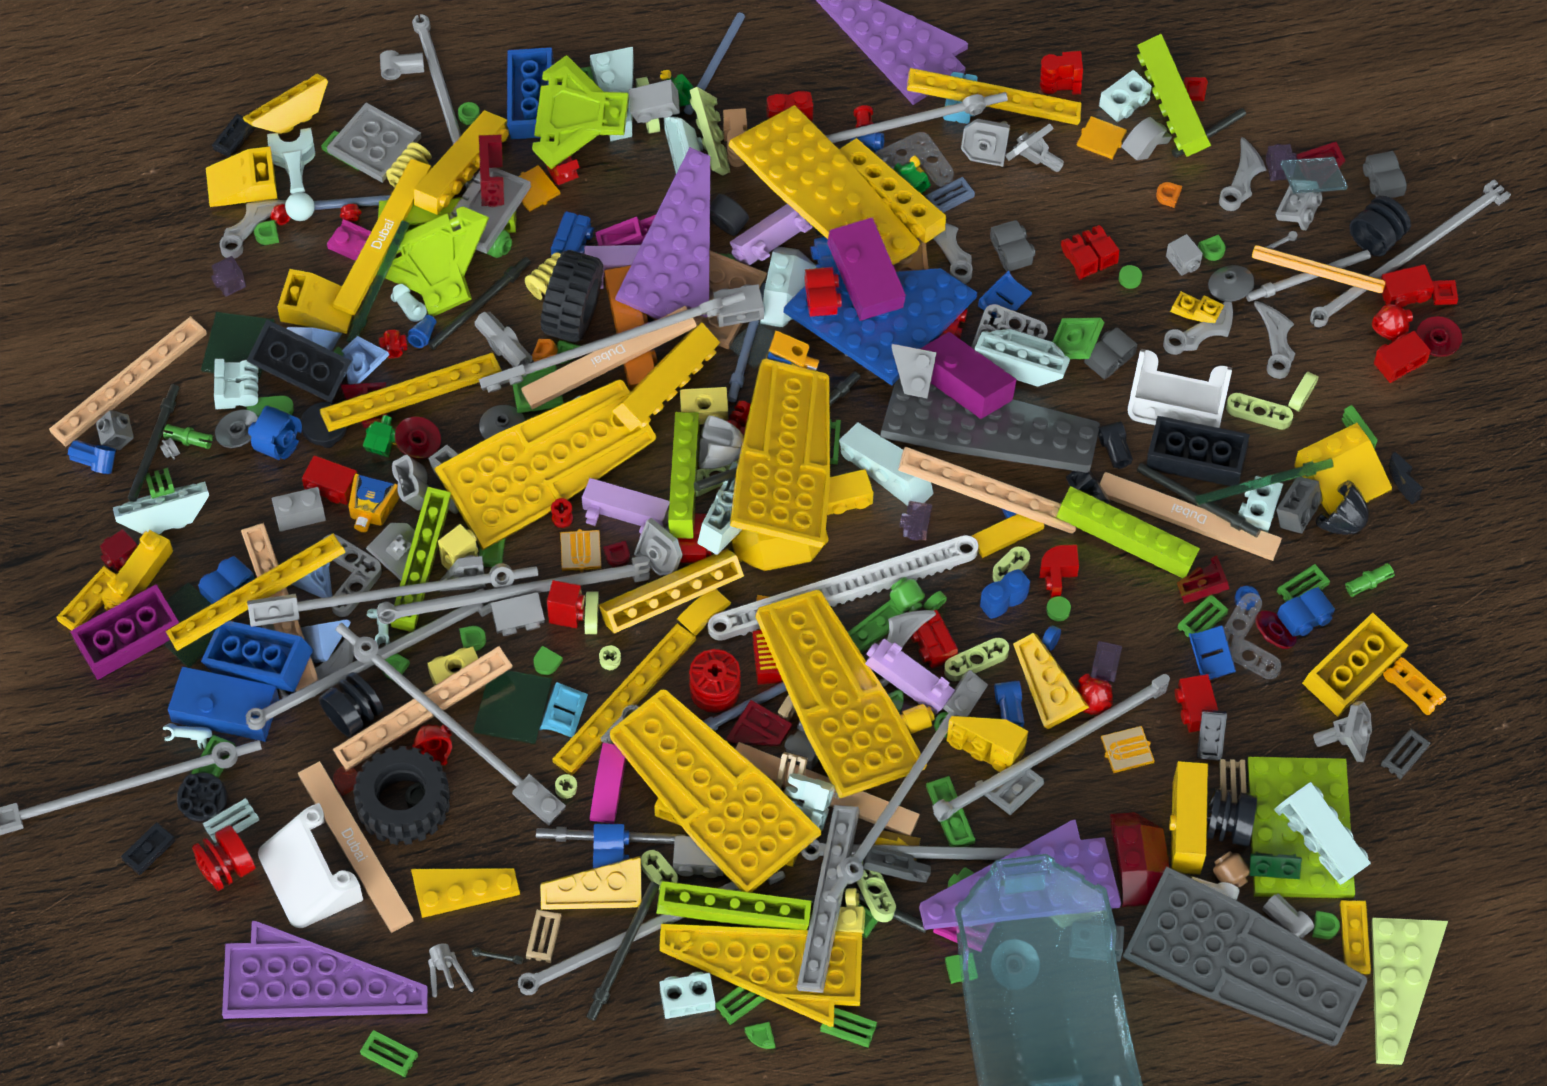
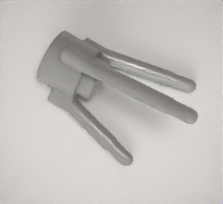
M448 944L433 946L429 950L431 959L428 960L432 996H437L436 967L438 970L444 971L449 987H454L449 967L452 964L469 991L473 992L474 988L458 963L455 952H450Z

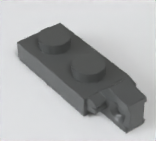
M872 846L863 859V869L910 881L926 883L931 874V866L918 863L913 859L912 855L877 846Z

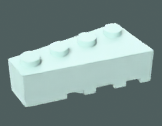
M633 47L590 55L591 71L595 84L604 92L629 94V89L633 88ZM630 101L628 103L625 134L609 135L610 141L632 137L633 116L630 113Z
M860 423L855 424L839 440L842 450L841 454L846 460L851 461L861 470L866 469L867 474L914 512L933 495L931 482L898 470L903 449L880 437Z
M733 461L730 469L736 468L737 463ZM735 478L723 482L714 503L711 505L702 523L698 539L699 545L716 555L742 530L730 526Z
M1311 782L1274 809L1279 816L1284 814L1290 820L1288 826L1293 832L1298 831L1304 836V844L1310 851L1318 852L1321 855L1319 861L1340 885L1371 864L1366 851L1358 847L1353 840L1351 831L1341 824L1337 812L1334 808L1327 805L1321 790L1313 786Z

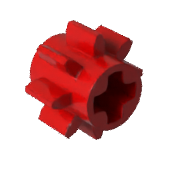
M388 330L384 332L383 337H379V347L389 353L388 358H398L403 354V351L407 350L406 335H401L398 330Z

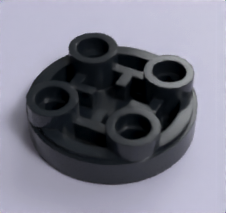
M319 402L310 406L303 413L301 418L302 433L311 443L323 446L324 448H331L345 436L348 426L329 432L320 414V409L335 403Z
M205 772L187 775L177 793L179 810L190 820L200 823L206 822L223 812L228 798L223 782L213 774Z

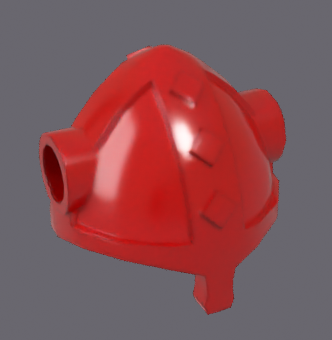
M1387 304L1378 311L1371 325L1379 335L1392 340L1393 343L1400 335L1408 333L1409 322L1412 321L1413 315L1410 309L1405 310L1397 305Z
M1089 674L1082 676L1078 681L1080 684L1076 689L1089 706V708L1082 712L1100 715L1110 709L1113 704L1111 684L1100 678H1092Z
M438 725L422 726L415 737L412 748L421 749L423 755L425 752H428L433 756L434 761H441V764L444 766L448 763L447 758L452 750L451 730L446 725L441 727Z

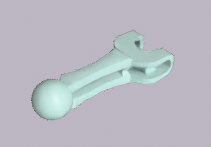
M311 128L301 129L300 137L292 142L280 140L278 133L267 134L268 147H271L274 164L285 168L290 177V193L292 195L286 201V212L296 221L307 220L312 216L315 208L313 199L304 193L305 189L302 183L304 165L309 163L315 156Z

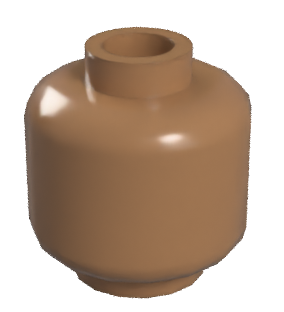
M1229 851L1214 862L1216 866L1213 868V873L1220 883H1230L1239 888L1248 882L1245 877L1249 875L1250 868L1239 853L1232 854Z

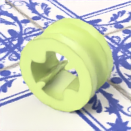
M610 645L600 650L599 659L601 666L607 670L618 668L621 663V653L617 647ZM606 655L610 657L614 655V661L611 659L606 660Z
M569 774L559 776L555 782L556 794L563 799L573 797L577 792L576 779ZM564 782H568L572 789L568 788V791H564L561 784L564 786Z

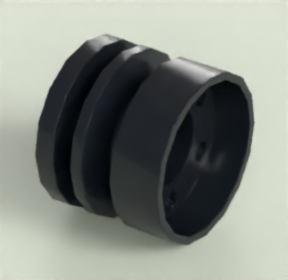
M1379 195L1366 206L1364 211H1361L1351 221L1349 228L1354 241L1363 250H1368L1373 256L1381 257L1410 230L1411 221L1405 209L1398 202L1390 197Z
M354 672L348 674L346 680L342 679L339 681L338 684L341 692L332 687L318 698L327 717L340 732L349 738L364 727L361 717L371 722L374 719V715L378 716L384 711L379 698L371 686Z
M1215 788L1207 807L1206 839L1213 840L1215 829H1218V841L1222 842L1228 831L1231 832L1232 844L1249 846L1255 819L1257 795L1241 792L1237 803L1232 802L1231 790H1227L1224 801L1220 800L1222 789Z

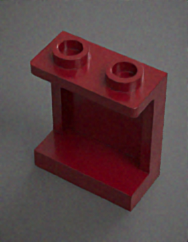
M479 135L481 206H503V177L489 176V168L503 167L502 136Z

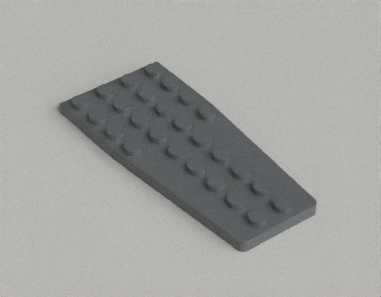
M899 378L894 384L880 437L949 452L1087 473L1091 469L1100 423L1014 399L980 419L933 384H930L928 398L904 394Z
M1166 867L1123 955V958L1190 991L1330 1046H1336L1339 1043L1367 983V978L1361 973L1237 900L1169 867Z

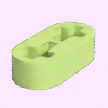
M1307 372L1294 392L1288 407L1300 412L1313 391L1319 376Z
M1019 546L1011 549L994 566L993 581H1001L1005 576H999V571L1004 573L1009 569V573L1013 570L1021 569L1023 572L1029 565V551ZM1015 556L1018 558L1020 556L1023 557V561L1018 560L1015 564H1013L1015 561Z
M586 591L585 634H597L599 591Z
M649 850L642 855L641 868L652 882L661 885V881H663L661 874H663L666 879L672 878L671 882L678 883L677 873L658 851ZM648 859L656 860L657 870L652 864L648 865Z

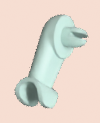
M398 284L393 288L391 300L393 302L397 301L409 320L414 322L421 321L427 314L425 305L415 299L410 294L409 288L403 284Z
M369 609L367 616L377 619L379 633L376 635L375 641L378 647L381 643L389 644V624H383L379 621L377 609Z
M173 723L163 726V730L167 729L172 733L171 736L165 737V741H170L174 737L191 738V740H197V745L200 749H202V744L205 749L207 738L212 737V731L206 727L176 726Z

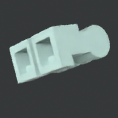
M215 359V408L230 409L236 408V405L245 407L256 405L258 403V367L248 363L247 360L233 363L224 362V359Z
M790 774L788 782L796 787H786L785 794L792 797L789 799L822 831L835 786L801 774ZM796 799H802L805 801V803H802Z

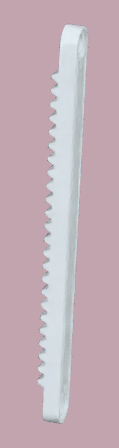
M960 536L721 612L709 619L708 632L715 640H725L738 635L745 636L748 632L753 633L757 629L761 630L755 617L759 607L813 590L821 591L829 605L835 607L838 603L845 604L847 600L854 601L855 598H863L866 594L870 596L875 591L879 593L882 589L888 590L893 584L904 577L917 580L919 577L925 578L928 574L932 576L936 572L942 573L945 569L951 570L954 566L975 559L978 553V542L972 536ZM969 544L973 550L969 553H964L960 550V546ZM721 622L726 624L727 628L722 632H718L713 626Z

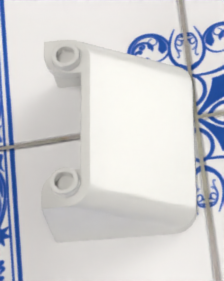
M1140 350L1128 405V414L1131 419L1155 425L1157 416H1163L1217 428L1220 427L1232 367L1218 366L1214 368L1208 382L1157 371V355L1150 350Z
M320 803L303 810L267 840L258 851L260 862L289 922L297 928L309 926L363 901L360 884L355 875L349 871H339L332 875L310 831L325 823L324 812Z

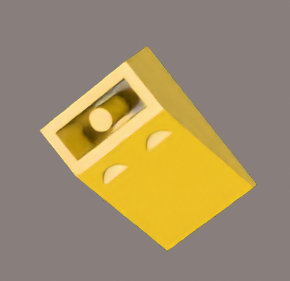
M270 146L247 149L206 167L210 207L278 199L274 162Z
M289 270L277 306L280 322L347 334L353 315L333 307V303L342 286L310 272Z
M951 716L948 724L947 742L955 749H963L970 753L974 759L985 761L991 764L995 770L1001 772L1020 761L1025 753L1028 731L1005 719Z

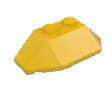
M315 74L310 79L303 81L244 116L243 119L245 122L258 128L279 134L288 133L293 130L295 125L310 120L312 115L319 111L328 81L325 77Z
M744 529L731 540L738 561H743L763 571L811 562L822 549ZM827 532L825 533L824 545H826L828 542Z

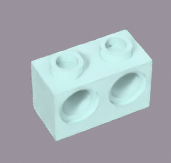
M1132 70L1101 93L1099 106L1118 123L1124 117L1128 118L1139 106H1144L1148 103L1152 86L1137 72Z
M1255 476L1253 484L1248 483L1244 496L1248 498L1247 504L1242 503L1239 515L1246 518L1248 523L1268 533L1283 484Z
M694 972L688 977L679 978L671 976L664 979V981H660V993L665 1019L715 1010V998L710 973ZM697 988H703L706 992L698 995L693 991ZM673 992H677L681 995L677 999H671L668 997V995Z

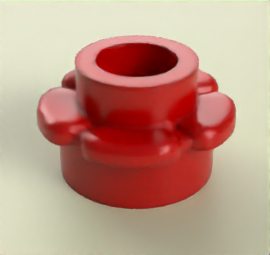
M284 204L276 205L271 211L272 220H275V223L279 225H285L291 219L286 212Z
M347 204L340 208V218L351 223L357 221L362 213L357 204Z

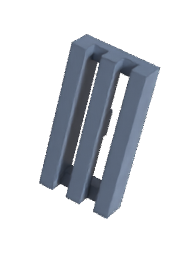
M961 177L926 195L925 198L944 213L973 198L975 192L966 180ZM963 185L962 188H960V189H958V190H956V191H952V190H954V189H956V188H958V187H960V186ZM946 194L945 197H943V198H941V199H939V200H937V201H934L935 199H937V198H939V197H941V196H943V195Z

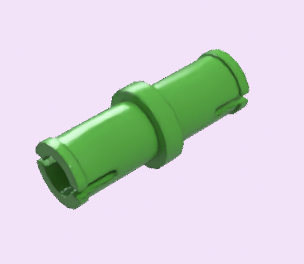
M167 424L164 429L173 432V434L164 432L163 436L165 439L172 438V440L182 442L185 446L195 445L209 449L212 443L203 441V439L213 441L211 434L197 432L190 427L185 429L172 426L171 424Z
M1389 563L1371 572L1367 570L1363 572V576L1345 583L1346 590L1351 597H1354L1356 594L1369 588L1374 589L1377 587V584L1394 577V571Z

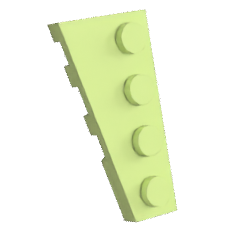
M698 87L690 90L692 97L690 103L697 114L696 124L702 131V144L710 156V169L723 176L730 173L726 148L720 142L724 139L723 131L717 125V122L721 121L718 111L715 112L714 106L718 104L717 98Z

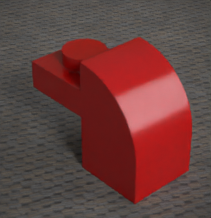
M571 155L553 169L547 166L551 177L557 185L579 178L576 169L580 168L577 159L572 161Z
M1077 545L1053 547L1042 558L1039 578H1045L1046 590H1050L1051 598L1061 597V577H1077L1079 559Z

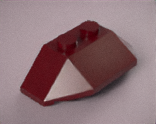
M1135 812L1110 814L1122 906L1148 905L1166 867H1169L1164 829Z

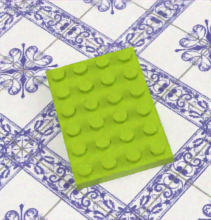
M1248 757L1249 794L1257 795L1255 819L1251 834L1252 854H1255L1256 851L1258 853L1273 854V856H1278V854H1296V857L1302 858L1300 879L1253 876L1254 897H1273L1280 894L1282 897L1354 898V876L1340 885L1319 861L1321 855L1318 852L1310 851L1304 844V836L1298 831L1293 832L1288 826L1290 820L1284 814L1279 816L1274 810L1287 798L1311 782L1313 786L1321 790L1327 805L1334 808L1337 812L1341 824L1351 831L1346 759Z

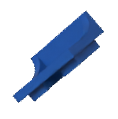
M1008 270L979 299L978 306L985 311L989 305L996 304L1016 311L1032 295V292L1019 284ZM997 293L1000 294L1001 296H1003V297H1004L1005 299H1007L1009 302H1011L1012 305H1010V304H1009L1008 302H1006L1004 299H1002L1001 297H999V296L997 295ZM992 312L990 315L996 318V312Z
M1222 625L1199 633H1189L1200 675L1208 674L1211 680L1236 672ZM1223 649L1222 653L1202 658L1204 654Z

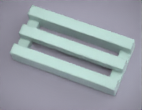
M245 798L204 822L203 826L215 845H217L215 832L227 825L232 826L238 820L250 815V817L232 827L236 833H239L259 821V818Z

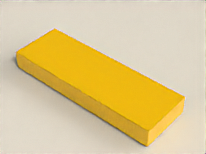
M1016 514L972 535V537L978 542V552L984 558L1043 530L1044 523Z
M103 566L56 617L58 622L70 630L86 623L104 604L102 595L109 587L107 583L113 575L117 576V574Z
M1341 900L1340 917L1343 962L1361 974H1370L1366 901Z

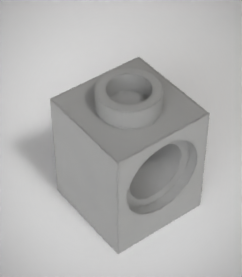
M1186 234L1168 244L1166 257L1182 276L1188 272L1192 273L1200 267L1203 253Z

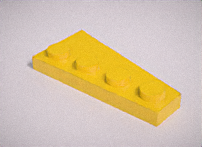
M1032 633L1013 644L1045 728L1050 729L1089 708L1038 635Z
M641 856L542 882L541 910L639 907L642 901Z
M514 868L411 869L422 918L520 895Z

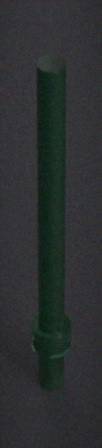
M401 221L358 315H355L351 323L353 327L346 342L350 343L359 336L361 330H364L368 322L366 318L410 225L408 222Z
M1331 458L1316 463L1310 461L1303 463V466L1195 496L1197 505H1201L1304 475L1306 477L1316 475V472L1333 468V461Z

